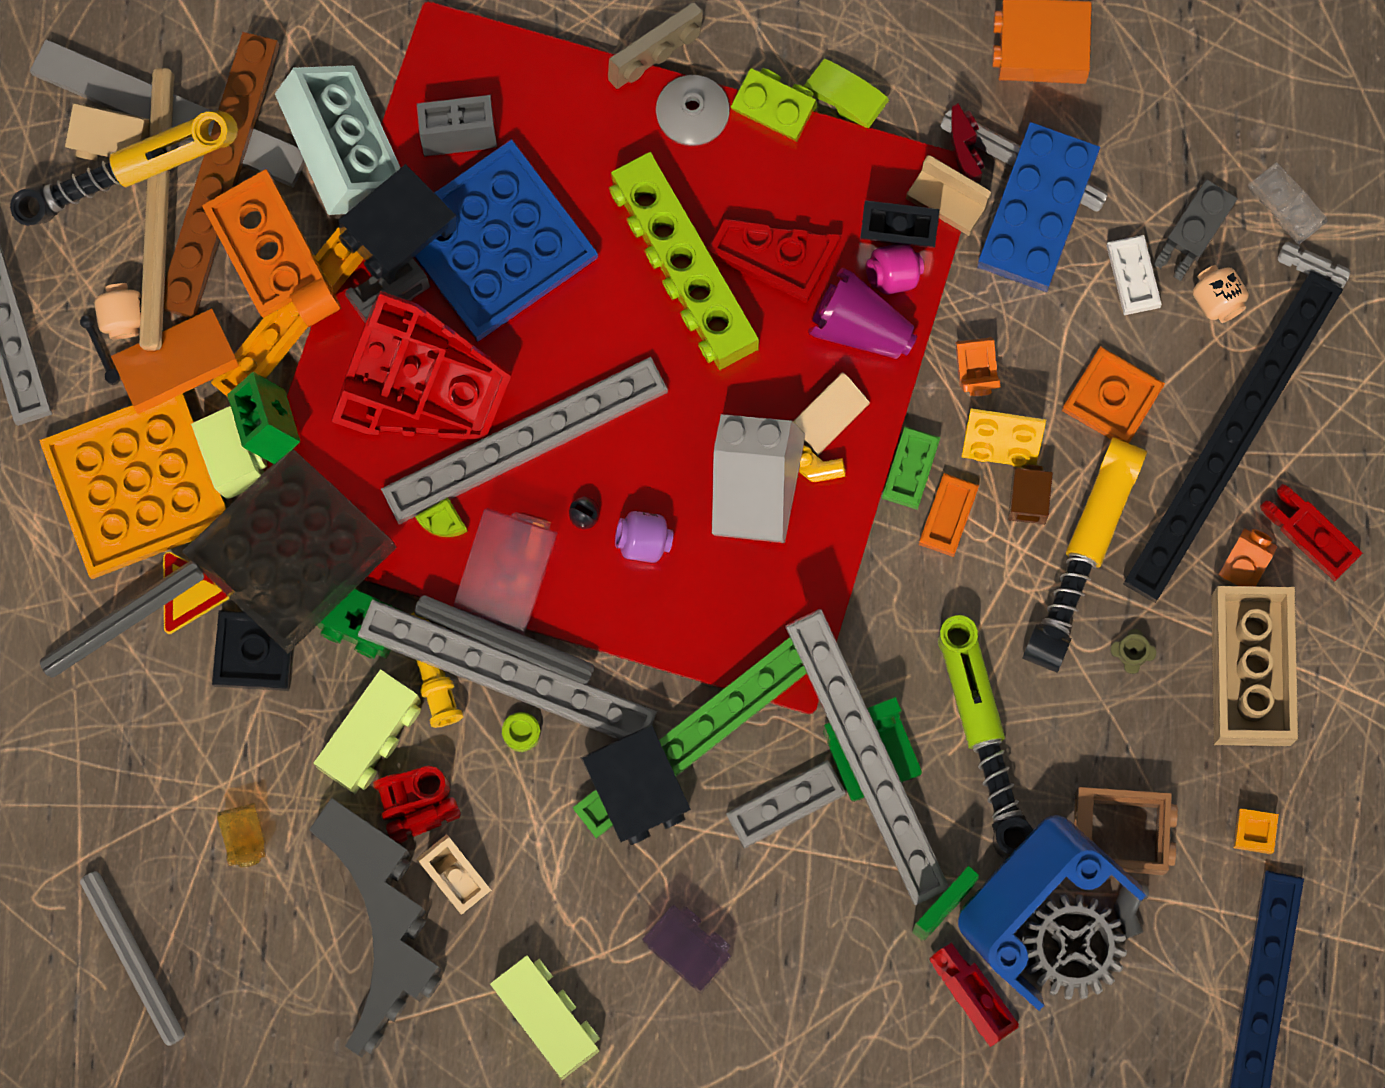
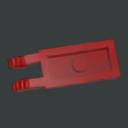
M1282 484L1276 492L1283 502L1297 512L1289 518L1274 503L1265 500L1260 505L1261 511L1275 525L1281 527L1280 531L1335 582L1363 554L1362 551L1309 501L1305 502L1289 486Z

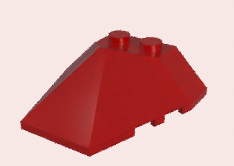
M380 291L371 307L347 370L331 422L373 435H379V432L382 431L402 432V436H415V433L438 434L439 438L484 439L489 433L510 381L511 373L417 303Z

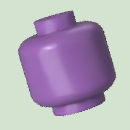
M631 511L625 519L620 518L616 529L615 546L620 548L624 558L655 563L662 557L663 552H670L673 542V530L667 529L666 520L662 515Z

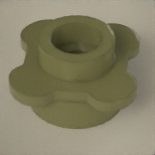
M1138 629L1129 630L1127 636L1121 642H1114L1110 649L1112 656L1118 657L1122 661L1124 670L1129 674H1136L1142 664L1146 661H1153L1156 657L1155 647L1149 645L1147 639L1143 637V633ZM1135 648L1137 654L1132 655L1130 649Z

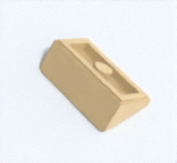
M843 372L793 423L806 434L804 444L818 456L870 402Z

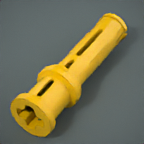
M415 613L410 614V615L416 616V617H418V618H421V617L417 616ZM416 660L423 681L420 692L422 697L427 698L432 718L429 720L431 727H444L460 721L464 716L462 710L457 709L452 693L454 688L453 681L450 680V677H446L444 670Z

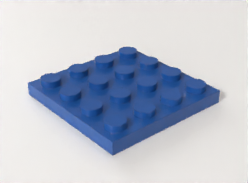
M510 140L435 192L456 215V230L446 239L439 235L414 257L478 342L598 259V253L516 144Z

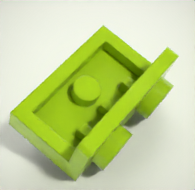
M750 68L731 105V109L797 142L812 111L815 112L818 107L817 101L812 98L814 93L798 84H794L793 88L781 83V77L766 68H762L760 72Z

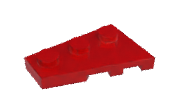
M724 219L708 252L712 258L808 303L840 241L841 235L827 234L826 236L807 233V230L793 229V231L770 228L769 225Z

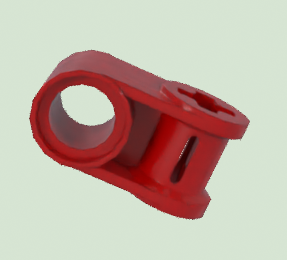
M423 766L405 773L392 774L373 782L374 789L379 790L384 812L381 813L383 820L401 818L433 804L437 805L440 801L445 800L450 793L448 778L438 768L433 766ZM432 776L438 777L440 779V787L437 792L430 795L423 794L422 784L425 779Z

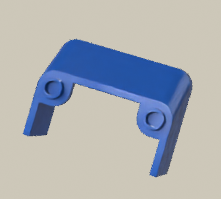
M1053 815L1045 818L962 907L958 915V926L963 936L991 968L1040 1011L1044 1006L1042 993L1020 974L1027 965L1028 952L1024 943L1014 935L1018 928L1066 877L1079 888L1092 890L1100 887L1112 875L1140 901L1146 894L1142 886L1072 822L1063 816Z

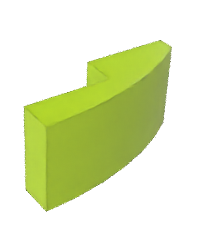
M825 58L804 85L805 88L814 93L813 97L835 106L840 116L868 129L889 102L888 97L874 86Z

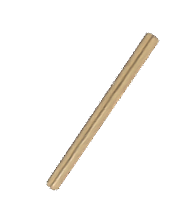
M157 68L152 73L149 137L172 128L174 73L168 68ZM171 146L166 148L167 152L171 151ZM170 169L147 179L139 345L143 350L148 351L159 350L162 347Z

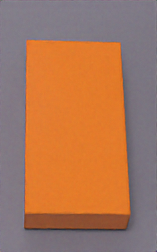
M944 473L918 545L954 557L979 485Z

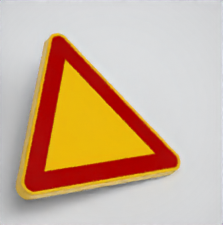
M166 552L163 555V578L189 561L171 552ZM201 568L204 574L203 580L164 605V631L167 634H172L237 595V587Z

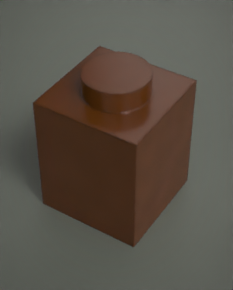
M1034 464L1022 465V469L1015 468L1011 483L1008 521L1046 524L1049 516L1053 472L1044 471V467Z

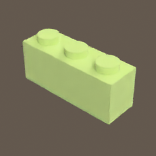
M380 669L313 764L318 770L353 794H356L359 788L365 790L377 774L374 767L383 756L387 759L397 747L399 739L396 736L403 726L410 727L421 712V708L418 707L421 702L419 696Z
M525 956L491 982L490 985L563 1080L600 1052L594 1044L600 1038L587 1021H584L581 1025L571 1013L576 1009V1006L562 989L556 994L547 981L553 978V976L542 961L538 959L533 963L528 956Z

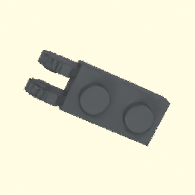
M1206 179L1167 238V244L1154 265L1160 269L1165 266L1176 248L1187 255L1176 268L1174 275L1176 279L1182 281L1194 261L1198 262L1238 198Z

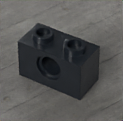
M865 200L860 239L935 248L940 209Z

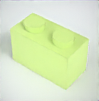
M231 406L191 424L214 489L227 500L268 481L263 468L267 467V461L243 448L241 445Z

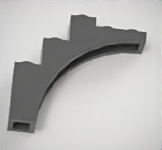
M331 798L309 830L330 848L350 871L364 899L372 927L374 962L370 991L361 1018L345 1047L362 1058L366 1052L372 1054L384 1038V1034L380 1031L390 1019L394 1022L400 1016L407 1004L403 1000L406 994L418 1002L421 1001L423 996L430 998L442 981L438 977L441 969L405 944L408 937L414 940L426 923V920L422 918L426 911L390 886L393 879L399 882L407 872L411 864L407 861L410 853L403 846Z

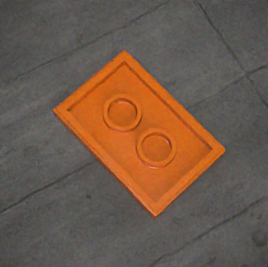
M212 308L163 331L162 347L159 350H143L139 343L111 356L137 414L145 412L240 366Z

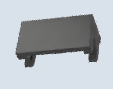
M490 95L417 104L419 133L424 157L497 148Z
M414 258L395 273L396 280L390 285L382 277L376 279L373 276L355 289L351 287L345 291L346 297L365 323L380 291L410 301L430 288L427 275Z

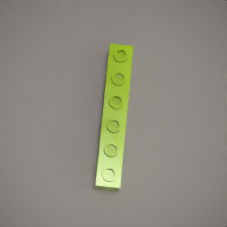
M651 152L611 172L613 185L609 187L614 201L618 207L625 205L630 214L627 222L635 237L642 236L648 245V248L644 249L649 262L654 269L660 267L666 279L662 280L670 298L672 300L679 299L684 308L680 312L682 319L689 331L696 329L702 339L698 345L708 363L714 361L718 369L721 370L757 351L759 339ZM642 195H650L655 198V202L650 206H641L636 200ZM659 226H668L673 229V233L664 238L655 235L654 231ZM683 256L690 259L691 264L684 269H679L672 265V261L677 257ZM699 287L706 289L710 293L703 300L693 299L689 294L693 289ZM713 319H722L728 324L724 330L719 332L712 331L707 325Z

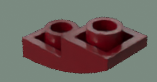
M957 103L952 106L951 141L954 156L960 173L979 184L981 183V170L984 169V164L975 149L968 150L969 147L976 144V131L979 130V127L972 113L969 110L963 112L961 106Z

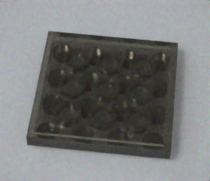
M293 449L266 470L182 552L190 561L197 563L203 574L288 654L397 547L383 531Z

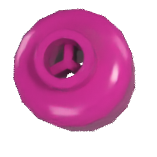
M904 243L879 247L872 252L871 258L866 262V274L870 285L885 295L915 288L919 282L920 275L924 272L922 256L918 252L915 253L909 244Z

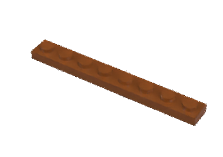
M242 32L218 111L227 112L234 118L238 128L237 137L229 146L214 150L203 157L165 280L163 307L165 312L188 318L197 315L220 241L202 205L237 185L243 160L280 46L277 40ZM215 121L210 136L217 140L221 134V127Z

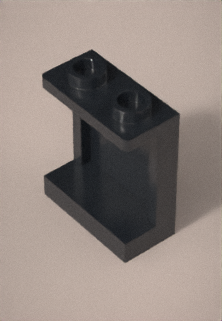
M405 164L339 219L341 234L339 240L349 252L355 253L357 251L365 259L364 265L372 276L376 279L382 277L390 285L396 280L395 273L439 235L446 239L456 230V215Z
M652 725L646 726L580 757L620 842L628 840L629 844L633 845L650 837L649 829L659 824H663L664 828L667 829L686 820L683 813L691 810Z

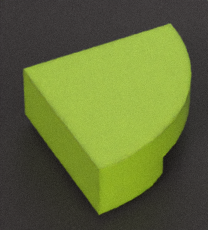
M448 497L415 516L418 523L425 530L437 536L455 537L468 532Z

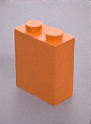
M1003 0L1001 11H994L993 33H1000V45H993L992 67H999L998 80L1086 84L1090 72L1091 2Z

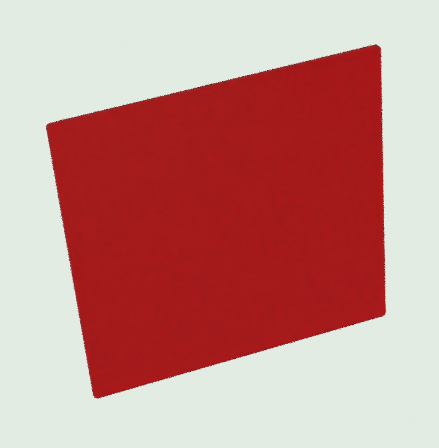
M425 2L421 7L381 123L400 167L406 164L435 193L512 140L598 253V259L478 342L428 275L430 288L410 300L417 303L511 373L510 381L487 437L649 357L653 360L668 389V393L450 499L451 504L467 528L468 532L455 537L434 535L425 530L415 517L398 524L381 489L482 439L439 438L438 434L415 433V436H402V432L382 431L379 432V435H373L331 422L347 370L365 322L345 295V291L349 288L355 289L373 277L365 267L364 259L335 294L342 309L315 323L310 328L287 395L301 442L276 464L267 461V467L263 468L268 481L255 487L239 534L240 542L245 546L418 598L426 595L468 613L721 689L726 688L786 641L790 636L785 625L818 609L822 610L837 643L961 235L960 230L938 218L935 248L911 246L915 253L918 252L922 256L924 262V272L920 275L917 286L908 291L885 295L870 285L866 274V262L871 258L872 252L875 249L894 243L860 239L864 204L866 200L919 207L907 200L906 196L921 173L923 162L927 155L960 173L954 152L870 127L868 129L860 124L812 111L796 142L733 111L731 105L739 90L720 84L718 85L725 92L729 102V118L724 130L718 137L706 144L697 146L683 145L673 141L662 131L656 116V105L662 90L671 81L686 76L685 74L652 65L644 71L639 79L634 82H627L617 89L608 80L609 58L615 54L437 3ZM490 95L497 148L424 157L419 133L417 104ZM689 101L686 104L689 110H696L700 106L696 101ZM649 152L653 155L707 251L724 219L769 225L770 228L793 231V229L807 230V233L826 236L827 234L841 235L840 241L808 303L712 258L759 339L757 351L721 370L718 369L714 361L710 363L706 361L698 345L702 339L696 329L689 331L680 314L684 310L678 298L672 300L668 295L662 280L666 279L660 267L656 269L652 267L644 249L648 248V245L642 236L635 237L627 222V218L630 217L625 205L618 207L609 190V187L613 185L611 172ZM642 195L636 202L641 206H650L655 202V198L650 195ZM659 226L655 229L654 233L658 237L664 238L670 236L673 233V229L668 226ZM683 256L677 257L672 261V265L679 269H684L691 264L690 259ZM843 267L855 274L914 325L912 333L917 335V339L907 356L901 353L895 359L816 338L808 333L809 328L818 326L812 319L830 284L837 286L839 281L842 280V278L837 276V273ZM699 287L693 289L689 295L693 299L703 300L710 293L706 289ZM713 319L707 326L712 331L719 332L724 330L728 324L722 319ZM844 372L870 404L818 457L823 462L843 458L846 477L811 482L798 472L785 543L714 536L712 534L714 446L721 414L789 420L793 422ZM581 497L591 498L599 508L598 522L588 529H580L573 525L569 516L570 505L574 500ZM580 505L575 508L590 517L594 513ZM631 511L662 515L666 520L667 529L673 530V542L670 552H663L662 557L655 563L624 558L620 548L615 546L616 529L620 518L625 519ZM519 517L546 525L537 560L509 548L516 521ZM501 572L531 576L526 592L498 585L497 582ZM806 674L774 699L771 704L810 715L816 711L819 699Z

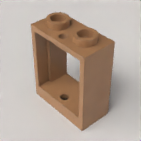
M1078 787L1075 792L1073 824L1090 840H1092L1093 804L1157 808L1155 862L1113 859L1127 873L1165 875L1169 871V866L1175 865L1176 843L1170 842V827L1176 828L1178 806L1177 804H1171L1172 793Z

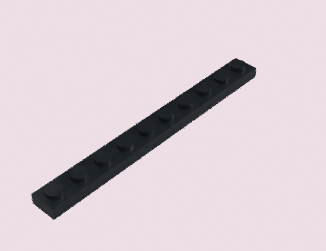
M1310 271L1123 585L1150 601L1157 602L1342 293V288Z

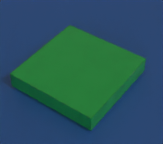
M968 866L918 920L912 933L921 941H925L974 888L979 875Z

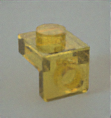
M255 803L217 812V819L227 851L226 859L228 866L238 864V867L241 868L250 867L259 863L261 858L266 857L267 844Z

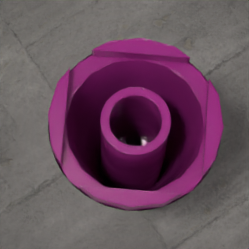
M843 267L837 273V276L842 278V280L839 281L837 286L830 284L812 319L818 326L809 328L808 333L816 338L895 359L901 353L907 356L917 339V335L912 333L914 325L855 274Z

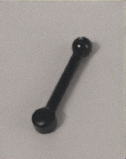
M88 314L83 315L80 318V325L87 329L105 368V380L110 385H116L120 381L118 371L112 368L93 327L94 318Z

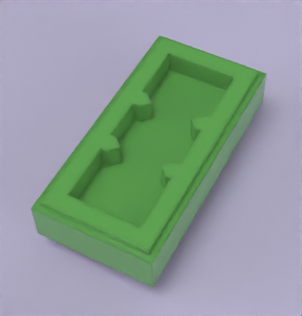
M904 427L882 499L918 510L941 437Z

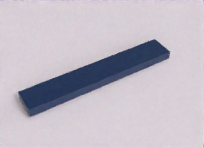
M1271 871L1264 872L1228 1088H1270L1304 883V878Z

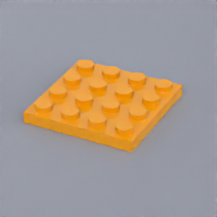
M184 393L140 414H137L133 405L39 440L87 573L91 579L233 525L222 495L214 489L191 425L194 423Z

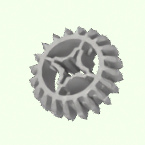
M1066 894L1060 897L1061 908H1058L1052 899L1047 900L1045 905L1049 914L1047 915L1043 910L1037 908L1033 915L1040 924L1028 921L1025 925V928L1035 935L1023 936L1021 938L1024 945L1033 946V950H1027L1028 960L1035 959L1036 961L1035 964L1027 968L1028 974H1034L1040 969L1044 975L1037 980L1036 984L1041 987L1048 979L1051 980L1053 984L1049 993L1053 996L1059 991L1060 986L1065 987L1064 998L1067 1000L1072 998L1074 988L1078 989L1081 999H1086L1088 997V985H1090L1095 994H1100L1103 989L1099 979L1108 985L1113 984L1115 981L1114 977L1108 972V969L1114 972H1121L1123 969V965L1113 960L1114 957L1123 958L1127 955V950L1115 947V944L1126 940V935L1121 933L1113 935L1112 930L1121 925L1120 920L1116 919L1108 924L1105 918L1111 913V909L1106 907L1100 914L1095 912L1094 910L1098 905V900L1095 898L1090 901L1087 908L1083 907L1084 898L1082 894L1076 895L1074 906H1070V901ZM1066 916H1077L1089 922L1081 930L1072 931L1064 925L1060 926L1055 920ZM1045 930H1048L1053 935L1051 938L1058 945V954L1050 964L1047 962L1043 952ZM1097 930L1101 933L1105 945L1102 964L1095 959L1096 955L1091 951L1089 945L1091 937ZM1086 933L1087 936L1081 941L1083 945L1079 948L1083 950V954L1074 952L1062 961L1061 957L1067 952L1065 949L1068 944H1064L1065 939L1072 942ZM1074 962L1084 968L1087 967L1093 974L1082 978H1071L1058 972L1066 964Z

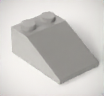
M721 414L714 446L712 534L714 536L785 543L806 435L792 421Z

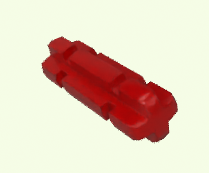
M453 797L447 798L439 802L440 806L435 807L433 804L405 816L406 820L401 821L399 818L388 823L386 830L389 837L399 844L408 840L407 836L411 834L415 837L442 826V821L446 820L449 823L459 819L461 812L456 800Z

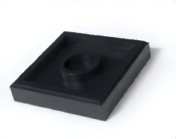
M219 610L212 685L225 688L289 691L295 615Z

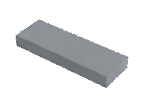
M828 760L726 813V816L745 849L845 796L846 793Z

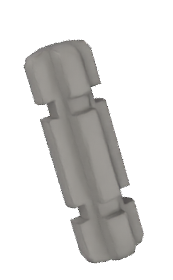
M1286 242L1278 255L1280 263L1289 267L1293 264L1297 266L1296 270L1307 275L1312 271L1340 288L1345 286L1350 276L1349 268L1340 264L1333 266L1331 265L1332 261L1306 249L1304 252L1299 251L1300 247L1290 242Z

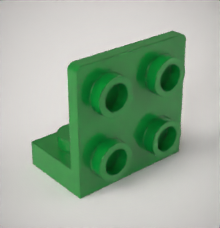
M896 697L868 707L867 710L901 783L919 777L922 770L901 722V708ZM830 723L825 724L823 734L849 798L852 802L861 800L864 796Z

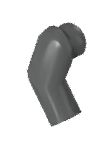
M1138 880L1137 882L1142 886L1146 894L1143 899H1147L1149 888L1145 882ZM1122 886L1114 903V912L1117 919L1121 922L1120 926L1123 934L1128 939L1144 932L1136 914L1143 899L1140 901L1125 886Z

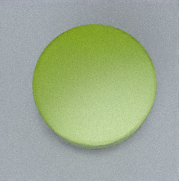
M517 712L510 715L504 721L502 736L506 745L512 750L518 752L529 751L539 742L541 735L540 726L532 715L525 712Z

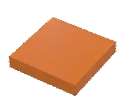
M1100 346L1063 406L1062 411L1111 440L1114 437L1130 443L1165 383Z

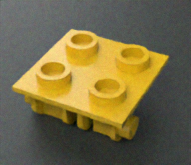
M971 408L961 457L980 462L988 461L1008 464L1014 467H1022V465L1026 464L1036 465L1046 420Z

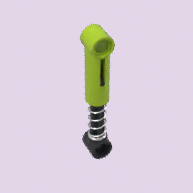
M954 615L942 624L938 636V646L943 653L968 747L978 753L980 758L978 768L983 770L985 777L982 784L988 787L990 796L987 801L992 804L994 809L992 816L994 821L992 827L995 834L993 838L994 848L997 854L1007 859L1017 848H1011L1005 843L1004 833L1008 830H1016L1022 834L1025 840L1033 829L1027 822L1026 817L1022 815V811L1016 806L1019 801L1014 799L1011 788L1014 784L1010 783L1007 770L1010 767L1005 766L1002 756L1005 750H1001L999 744L1005 739V734L979 645L978 629L969 617ZM955 629L962 630L966 633L968 642L964 645H954L949 641L948 633ZM963 658H965L967 662L968 670L974 688L973 691H971L969 686L966 671L962 661Z

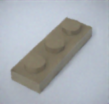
M693 2L609 58L608 80L617 89L627 82H634L642 76L646 69L655 63L659 64L667 60L674 50L683 44L688 45L695 41L701 33L703 11Z

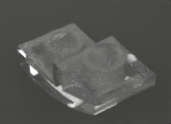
M1277 162L1248 185L1250 192L1274 215L1276 222L1298 244H1301L1328 222L1326 216Z

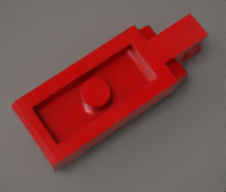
M952 942L929 958L937 974L941 976L942 981L945 982L953 994L954 999L960 1004L975 1025L978 1033L990 1047L1019 1028V1023L974 962L970 965L966 962Z

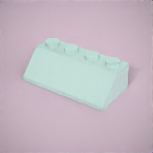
M355 66L296 67L291 70L276 91L275 96L328 215L346 214L401 167Z

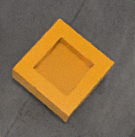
M1240 808L1237 814L1233 848L1266 854L1274 853L1279 814Z

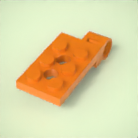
M267 169L202 205L257 311L263 318L293 302L305 324L310 327L342 309L332 287ZM253 211L260 212L261 221L259 225L252 229L245 228V216ZM269 242L277 243L278 252L275 257L270 260L261 259L260 250L263 245Z

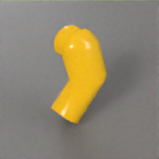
M803 445L799 473L809 481L819 482L846 477L843 458L823 462L808 446Z

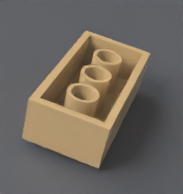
M1217 586L1211 595L1214 745L1291 746L1298 739L1295 587Z

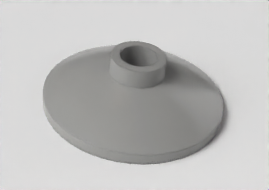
M686 75L671 81L662 90L657 100L656 116L660 128L670 139L683 145L697 146L714 140L724 130L729 118V102L723 89L713 80L700 75ZM689 101H696L700 106L696 110H689L686 104Z

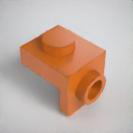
M989 337L956 341L959 385L963 392H969L970 396H985L992 394V389L1000 388V379L997 376L994 339Z
M1244 528L1218 575L1237 586H1256L1271 561L1277 546L1271 543L1272 538L1266 533L1257 529L1249 531Z

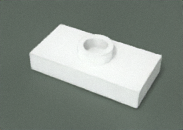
M1144 235L1108 242L1106 247L1123 314L1129 315L1160 308L1161 300Z

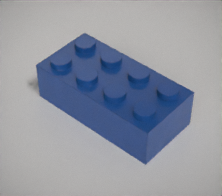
M1030 122L980 255L978 268L1048 292L1097 160L1100 146Z

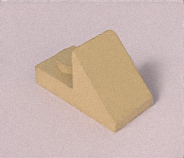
M447 834L417 858L427 874L461 915L491 891Z

